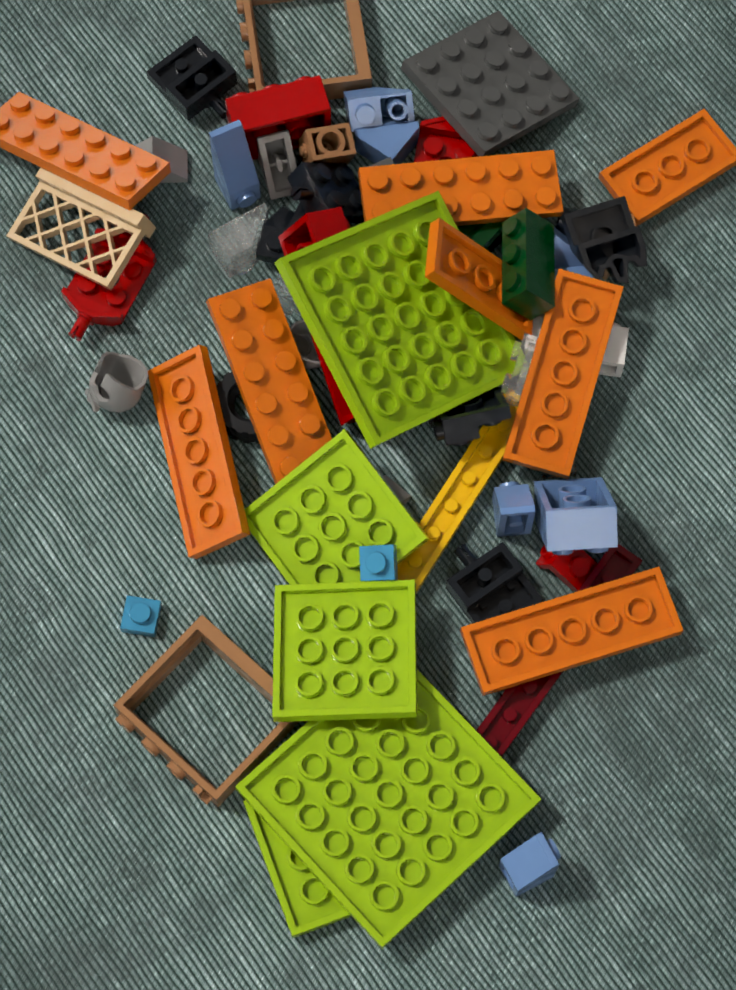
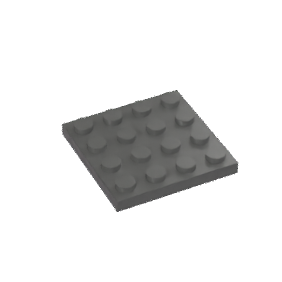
M499 10L405 59L401 66V70L478 156L493 154L576 107L580 99Z

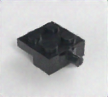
M196 35L146 72L150 82L187 121L203 109L212 107L222 119L226 118V104L221 97L237 85L236 71L216 50L212 52Z
M301 162L287 177L292 187L291 197L295 201L299 200L305 213L342 207L344 216L349 223L364 222L360 187L347 163Z
M503 542L478 559L472 554L466 543L462 544L461 548L455 549L454 553L464 564L465 568L447 580L446 589L472 624L543 602L542 597L523 574V567Z

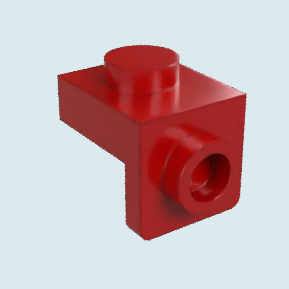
M545 545L540 551L541 556L536 562L540 569H550L572 591L579 590L597 565L583 549L573 550V553L569 555H555L552 551L547 552Z

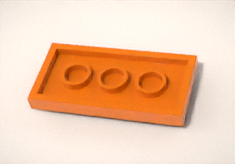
M704 108L600 171L598 178L614 199L625 196L630 213L633 214L636 226L736 166V147Z
M441 218L430 223L425 277L523 341L532 336L533 320L530 321L502 304V260Z

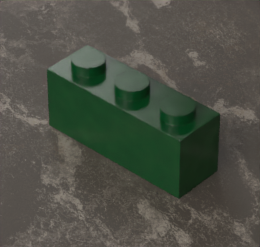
M525 208L502 222V304L531 321L555 307L554 225Z

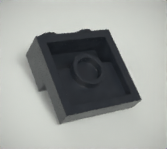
M497 386L429 420L428 423L430 428H433L437 441L444 440L446 445L462 446L468 444L471 440L480 438L479 425L494 426L501 423L502 420L510 419V406Z

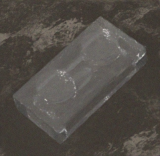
M524 333L522 342L515 341L510 358L511 361L516 362L513 374L506 373L501 393L507 394L506 401L509 405L516 407L519 405L536 347L537 336Z

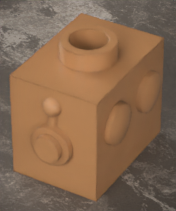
M349 122L305 129L298 140L299 156L302 158V162L347 163L348 165L357 154Z

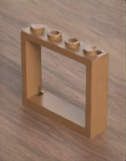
M236 0L237 13L244 14L245 22L239 23L242 42L248 41L249 50H243L246 70L252 69L253 78H248L249 93L266 87L253 6L295 0ZM343 0L356 75L322 79L328 100L344 98L343 91L372 87V75L359 0Z
M201 615L113 706L117 715H119L115 720L128 733L135 730L143 738L140 742L142 746L154 757L160 753L169 762L166 765L167 769L180 781L186 777L195 786L192 791L202 802L208 804L212 801L219 807L233 793L235 786L251 773L300 721L280 722L216 789L133 712L201 641L210 647L270 703L273 702V678L206 617Z

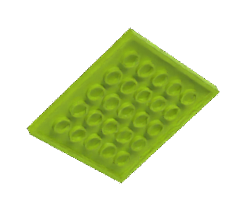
M439 191L283 256L274 262L370 449L529 371V365L511 333L425 277L430 223L441 218L459 231Z
M418 669L417 717L308 721L235 786L237 792L381 949L388 945L542 800Z

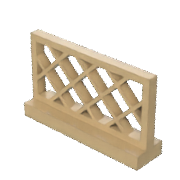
M40 167L35 175L39 179V183L6 237L112 290L143 237L145 236L150 239L156 229L155 225L143 213L134 209L128 210ZM45 193L53 196L54 206L40 211L38 204ZM74 207L78 208L80 218L64 223L62 212ZM56 214L58 226L44 231L41 219ZM102 220L105 231L90 236L88 224ZM35 222L37 234L27 238L19 236L25 225ZM82 227L84 239L69 244L67 231ZM124 232L132 235L125 246L115 248L113 236ZM60 234L63 246L51 251L47 250L45 239ZM107 239L109 251L94 256L92 244ZM86 246L88 259L73 263L71 252ZM111 259L113 267L107 277L104 278L98 275L96 264Z

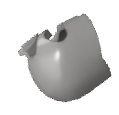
M115 352L103 353L91 375L89 388L85 390L87 402L91 404L93 412H98L101 407L109 412L120 413L129 411L137 405L148 379L147 368L142 361L131 355Z

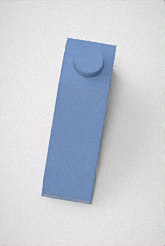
M237 120L209 132L215 181L231 211L238 207L246 208L261 198L259 179L241 121Z

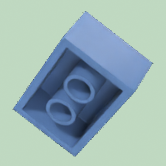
M602 477L534 481L535 522L547 552L552 551L555 555H569L573 553V550L587 549L591 553L607 552L608 548L618 547L617 506Z

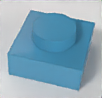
M397 545L359 546L360 581L398 580Z
M127 595L120 626L121 632L156 637L162 607L161 601Z

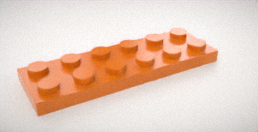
M16 93L0 107V148L128 210H131L171 173L170 162L24 93Z
M554 150L359 167L358 169L364 222L436 191H439L457 226L504 222L525 208L542 218L560 217L564 212Z
M558 269L555 279V307L545 313L502 461L569 479L624 286Z
M271 278L209 298L206 304L272 478L276 484L329 442L332 437Z
M197 345L148 370L149 382L188 557L193 559L203 557L251 535L208 349L202 345Z
M660 566L469 624L460 629L482 696L681 635L684 631Z

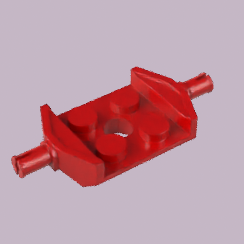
M443 116L421 121L414 162L479 157Z
M97 228L94 233L103 232L105 228ZM124 232L113 236L115 248L125 246L132 235ZM107 239L92 244L94 256L109 251ZM143 239L121 273L119 282L112 290L77 273L74 275L68 288H62L61 293L64 300L77 314V320L68 333L71 338L75 339L76 337L77 341H81L89 325L116 326L122 324L157 262L155 253ZM111 259L96 264L98 275L105 277L109 274L113 267Z

